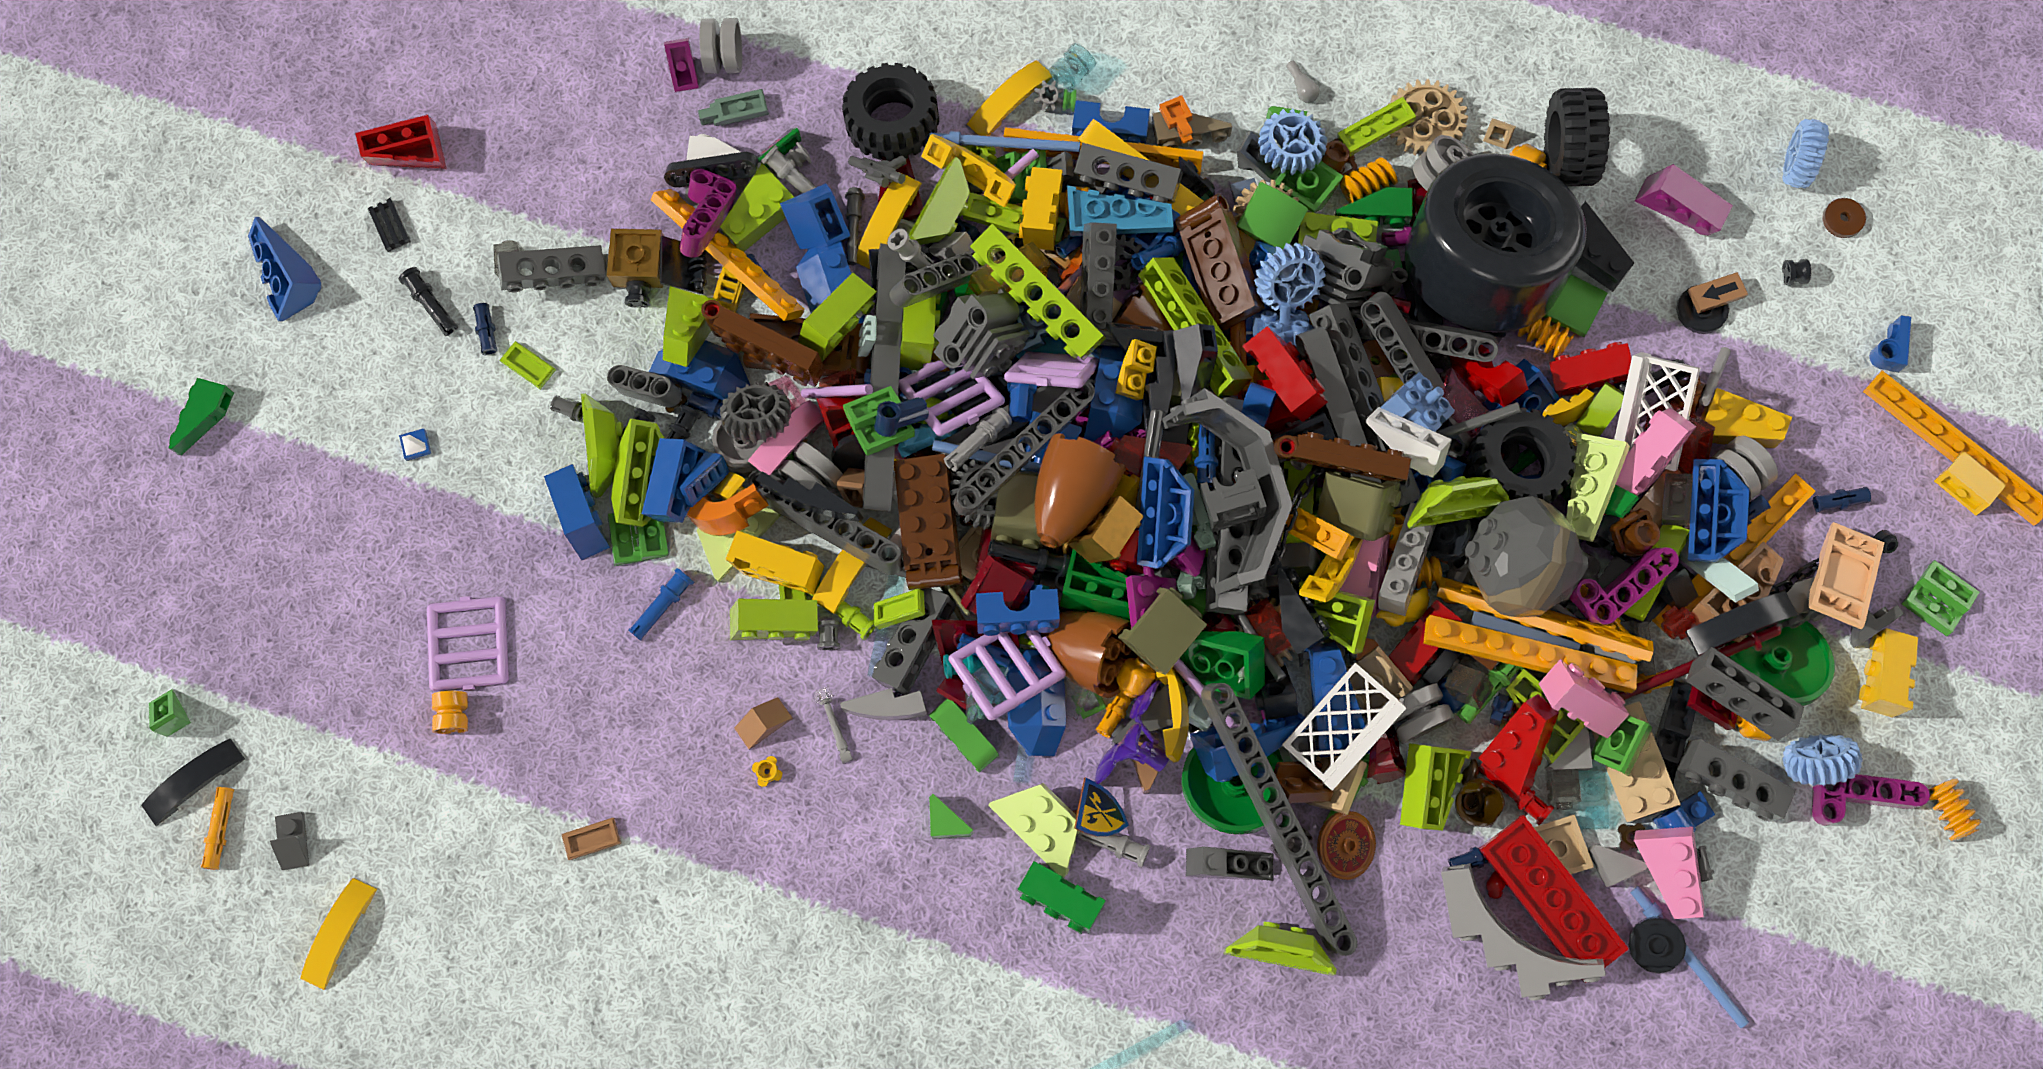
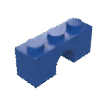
M1076 100L1072 124L1073 136H1081L1094 119L1124 142L1146 144L1150 109L1125 106L1123 118L1118 122L1110 123L1103 120L1100 115L1101 103Z
M1057 589L1030 590V604L1022 611H1012L1007 608L1004 603L1003 592L976 593L978 634L984 633L986 636H995L1000 634V632L1024 634L1027 631L1033 630L1049 633L1059 627Z

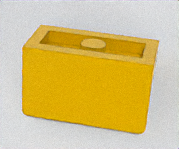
M1966 452L1959 454L1954 462L1934 480L1935 483L1974 515H1978L1989 507L2005 488L2003 482Z

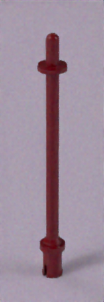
M1775 625L1757 633L1753 632L1748 634V637L1744 638L1741 642L1731 643L1717 649V651L1727 657L1750 647L1760 651L1762 650V642L1779 636L1782 630L1779 626ZM1695 659L1636 683V690L1633 693L1623 691L1615 693L1623 698V700H1627L1689 673L1692 662Z

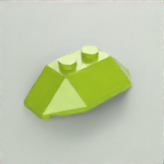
M957 157L946 166L909 233L910 239L916 240L920 245L939 242L946 235L950 237L958 225L955 220L958 216L961 217L969 205L966 203V200L970 195L961 161Z
M583 393L581 394L590 492L595 498H599L614 481L617 451L621 441L620 437H623L624 426L623 422L619 421L614 413L588 394Z
M630 419L620 441L611 496L616 523L643 527L652 519L643 515L642 510L659 439L665 438L660 432L657 423Z
M1464 476L1448 482L1437 480L1430 483L1428 489L1419 497L1407 526L1411 529L1488 516L1501 502L1509 501L1510 498L1498 480L1494 478L1473 477L1466 479Z
M1264 921L1263 926H1256L1224 949V955L1331 976L1336 975L1337 971L1315 937L1307 935V930L1303 928L1291 927L1290 931L1279 929L1280 924Z

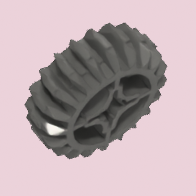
M756 381L754 385L749 386L746 383L744 388L736 387V393H728V399L723 400V405L720 407L722 426L735 441L742 440L744 444L752 441L756 444L758 440H763L766 443L767 438H776V433H784V427L789 426V419L792 414L790 400L783 389H778L776 385L769 386L767 382L759 385Z
M973 459L969 462L968 466L963 464L959 469L960 471L954 473V480L950 482L953 489L950 490V494L954 500L959 489L966 481L986 465V462L979 461L977 464ZM984 478L980 482L987 488L993 486V482L988 478ZM998 491L975 513L965 516L964 523L972 520L974 528H977L981 523L984 530L988 529L990 524L993 526L995 510L985 511L984 509L987 505H996ZM970 496L961 497L963 504L973 505L969 501L971 499L974 502Z

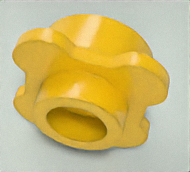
M768 756L767 759L755 762L752 765V771L756 773L758 777L757 783L761 787H766L768 783L774 780L780 781L783 777L782 771L778 770L776 765L777 759L774 756ZM766 769L770 770L768 774H765Z

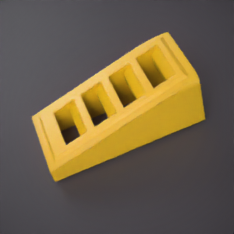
M723 266L712 299H716L721 306L736 312L746 286ZM728 278L738 281V283H734L727 280ZM724 288L735 290V293L724 291ZM720 298L732 300V303L721 301Z

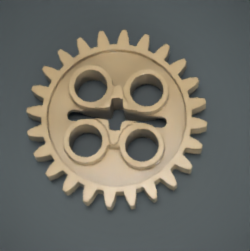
M1417 79L1414 87L1410 83H1406L1405 90L1399 88L1397 95H1392L1391 103L1404 97L1416 115V121L1390 134V138L1398 137L1397 146L1405 144V152L1413 148L1414 156L1419 151L1426 152L1432 141L1440 135L1451 136L1460 141L1462 133L1465 132L1467 127L1465 123L1468 116L1464 115L1467 106H1461L1463 98L1455 99L1457 91L1454 90L1449 93L1447 91L1448 84L1443 88L1439 87V80L1434 85H1430L1429 79H1426L1425 85H1421ZM1430 100L1435 102L1436 104L1430 105L1426 101ZM1439 121H1446L1448 125H1443ZM1417 131H1423L1427 135H1420Z

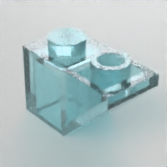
M982 666L972 674V677L993 707L1007 700L985 666ZM965 692L967 722L971 725L979 718L981 720L985 719L986 715L973 696H968Z

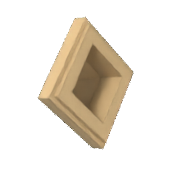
M1492 118L1483 141L1507 149L1516 126ZM1495 132L1502 134L1504 141L1492 138L1490 136Z

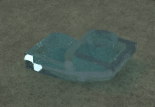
M1602 770L1576 771L1575 785L1580 828H1609V805L1605 799V772Z

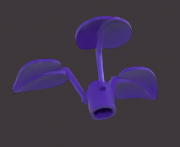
M1160 680L1154 682L1142 696H1138L1135 700L1129 717L1134 719L1136 724L1126 732L1119 744L1112 746L1102 757L1094 780L1097 784L1110 775L1117 762L1128 758L1136 760L1141 764L1146 763L1158 772L1167 765L1169 758L1166 757L1165 750L1158 746L1159 741L1153 737L1141 720L1142 714L1147 710L1152 701L1157 686L1162 683ZM1142 729L1151 742L1145 741L1139 746L1138 742Z

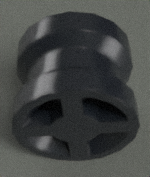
M1800 259L1798 262L1785 260L1782 265L1784 284L1793 285L1794 282L1808 284L1811 279L1810 261L1808 259Z
M638 280L627 282L625 289L628 295L625 297V305L629 307H649L650 299L648 294L651 292V284Z

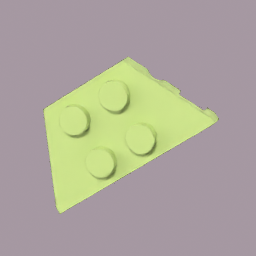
M766 507L747 519L749 526L740 530V532L761 538L781 515ZM698 528L697 533L713 575L720 582L734 567L725 559L735 533L710 535Z
M1044 783L990 802L988 806L1057 874L1063 876V878L1068 874L1071 855L1074 854L1076 846V836L1079 834V831L1074 829L1076 815Z

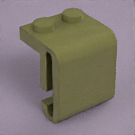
M1001 467V468H1003V469H1005V470H1010V469H1012V468ZM1020 470L998 490L991 539L1033 550L1043 549L1044 544L1040 542L1041 538L1037 535L1034 506L1039 472Z
M1328 470L1325 473L1316 517L1353 537L1375 541L1389 534L1394 528L1395 517H1393V513L1401 499L1400 483L1387 481L1381 484L1357 476H1352L1350 479L1342 476V472Z

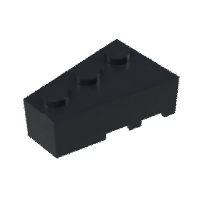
M1585 201L1581 209L1586 221L1587 237L1584 251L1576 267L1614 292L1634 265V261Z

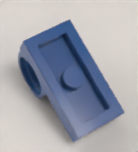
M1901 315L1889 325L1887 330L1888 339L1882 340L1870 351L1869 359L1873 366L1899 373L1908 365L1911 330L1910 316ZM1882 351H1885L1888 354L1889 358L1885 357L1882 354Z
M1251 382L1241 413L1265 428L1276 402V391Z
M1697 791L1682 800L1680 806L1668 809L1652 820L1658 829L1693 827L1695 832V827L1715 816V813L1702 792Z

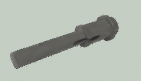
M851 187L845 193V199H847L846 219L849 220L848 231L850 233L847 245V262L851 266L857 264L858 226L860 219H862V201L865 199L863 190L857 187Z

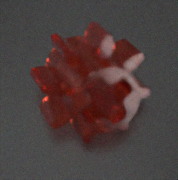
M1674 606L1661 615L1665 620L1661 623V627L1671 639L1679 637L1680 640L1687 638L1685 632L1693 628L1692 625L1696 623L1692 613L1684 607L1678 610Z

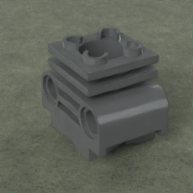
M1338 228L1333 232L1319 230L1317 238L1305 235L1302 246H1309L1312 251H1315L1325 266L1323 270L1326 276L1322 278L1325 286L1318 287L1320 295H1313L1312 299H1322L1328 302L1329 305L1346 302L1348 308L1355 309L1358 306H1362L1367 301L1363 297L1370 296L1372 290L1368 288L1384 286L1388 282L1395 265V261L1385 257L1388 249L1387 246L1378 242L1366 241L1356 232L1347 228Z
M1001 288L997 294L990 290L982 292L978 296L975 294L960 296L953 304L948 319L938 327L933 335L940 342L934 353L949 368L964 366L963 369L966 372L972 371L970 374L972 379L988 377L995 373H1004L1010 369L1013 364L1012 360L1016 354L1024 349L1026 346L1025 341L1031 333L1028 330L1021 331L1024 327L1021 323L1014 324L1019 316V306L1004 288Z

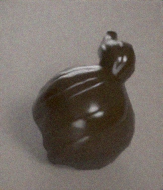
M1471 759L1469 766L1462 772L1461 783L1463 787L1456 796V812L1469 825L1489 828L1493 826V823L1496 822L1503 811L1504 797L1494 784L1479 778L1478 763L1476 759Z

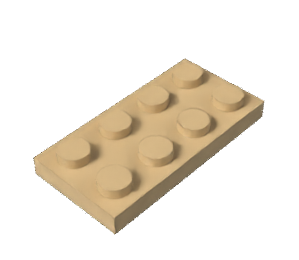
M1640 701L1624 706L1629 716L1649 724ZM1591 730L1595 741H1597L1600 734ZM1652 730L1629 777L1605 766L1627 823L1681 805Z

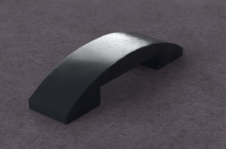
M1786 591L1727 611L1687 630L1685 633L1697 656H1700L1711 647L1718 649L1728 642L1772 625L1773 627L1798 616V613Z
M229 738L200 754L173 773L145 799L141 806L154 825L157 826L179 810L177 808L179 805L219 775L224 776L245 760L232 739Z

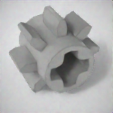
M1043 80L1042 89H1034V92L1039 94L1034 103L1040 102L1042 104V111L1045 110L1046 106L1051 107V110L1055 111V103H1063V100L1058 97L1063 92V89L1057 90L1055 87L1056 81H1053L1051 85H1047ZM1047 90L1050 94H1055L1050 102L1048 98L1043 99Z

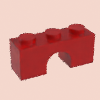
M1465 343L1460 348H1464L1468 343ZM1481 344L1479 345L1481 352L1490 353L1488 348ZM1448 356L1452 375L1457 380H1463L1468 383L1474 391L1483 393L1491 402H1497L1505 407L1528 390L1524 372L1507 360L1494 367L1492 360L1482 362Z

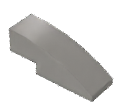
M890 688L840 703L845 713L875 720H903L928 715L921 691L895 698L894 692Z

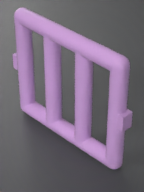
M1026 352L1005 373L1004 378L1007 382L1081 388L1098 368L1099 358L1087 357L1083 361L1079 356L1074 359L1069 354Z
M931 360L930 363L923 364L924 368L900 379L898 388L908 400L917 397H923L926 400L970 378L972 371L966 372L962 369L916 393L911 385L947 368L941 360L936 362ZM987 377L976 378L975 380L978 384L931 408L927 407L929 416L925 421L936 435L943 436L966 423L971 425L979 421L980 416L1003 405L1005 398ZM983 392H986L991 398L943 424L936 418V416Z
M467 596L460 597V601L428 605L429 687L432 691L463 688L464 691L475 690V687L505 684L508 682L506 602L503 597L472 599V597ZM495 608V623L438 629L439 613ZM496 633V648L439 654V639ZM497 659L498 674L440 680V665Z
M1037 630L1027 631L1026 634L1052 670V673L1040 680L1007 634L1009 632H1000V634L995 636L983 635L949 656V662L964 683L963 689L968 696H973L989 720L997 719L1066 676V671L1050 650V642L1046 636L1042 638ZM997 639L1001 642L1030 685L1017 694L985 648V646ZM973 653L977 654L1007 699L994 708L962 662L963 659Z

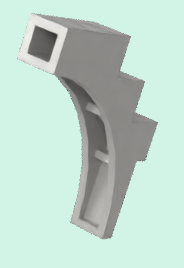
M1470 864L1442 868L1441 874L1453 938L1460 937L1461 941H1470L1477 939V935H1481L1487 968L1494 967V970L1500 971L1510 969L1511 965L1516 964L1522 997H1528L1529 1000H1541L1546 998L1545 995L1550 994V983L1555 982L1556 986L1571 984L1572 980L1583 979L1584 982H1596L1601 980V976H1606L1603 959H1575L1557 956L1538 949L1517 937L1498 920L1487 906L1476 885Z

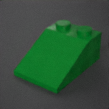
M1240 631L1201 632L1180 657L1204 687L1211 683H1226L1233 689L1236 696L1250 700L1265 686L1264 637ZM1178 673V675H1179L1181 681H1182L1183 683H1187V682L1180 676V674Z

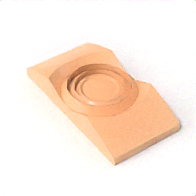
M1833 522L1830 525L1819 554L1817 574L1810 588L1809 608L1862 629L1865 626L1884 542Z

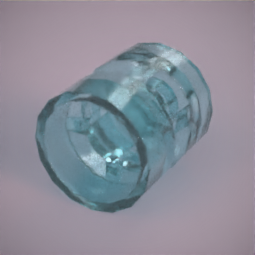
M1073 43L1064 52V58H1059L1050 67V74L1054 80L1060 85L1064 84L1063 87L1069 91H1073L1082 82V76H1087L1096 66V61L1090 52L1077 43Z

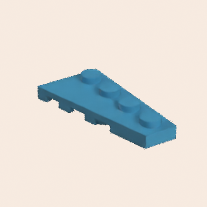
M1067 186L1070 236H1083L1084 224L1090 222L1117 224L1116 234L1173 232L1172 204L1140 198L1138 200L1126 199L1123 195L1114 194V196L1099 194V191L1089 189L1087 192L1076 190V187Z

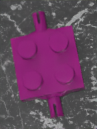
M1143 566L1144 576L1131 575L1126 578L1131 629L1159 596L1156 591L1160 587L1165 589L1173 588L1177 591L1176 578L1159 577L1155 575L1153 567Z

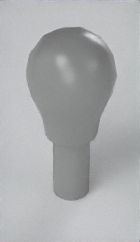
M1290 61L1286 67L1295 79L1294 83L1299 99L1305 103L1315 101L1320 91L1318 85L1301 72L1295 61Z

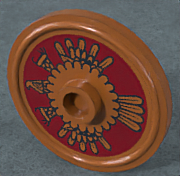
M1349 811L1348 815L1337 812L1330 816L1320 829L1317 839L1318 858L1323 869L1335 878L1350 880L1359 877L1368 869L1375 855L1376 837L1373 827L1367 818L1358 812Z

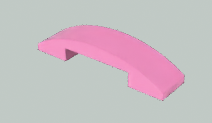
M810 400L803 403L792 412L789 426L784 427V433H776V438H767L766 443L763 442L748 462L761 472L763 471L771 476L800 442L811 432L814 433L824 423L820 408Z

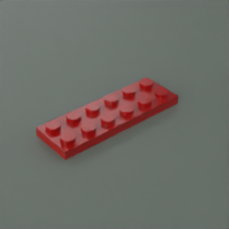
M1524 815L1519 816L1479 848L1563 957L1603 959L1606 968L1629 949Z

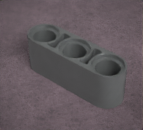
M624 365L613 366L607 374L608 383L619 393L627 397L669 408L676 406L682 397L680 389L665 376Z

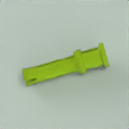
M845 601L840 604L835 613L842 619L843 625L845 627L850 626L859 633L863 641L876 628L874 620L864 615L860 607L851 606Z

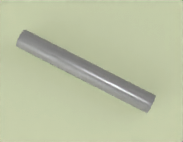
M1727 347L1720 349L1699 399V403L1702 406H1708L1731 353Z

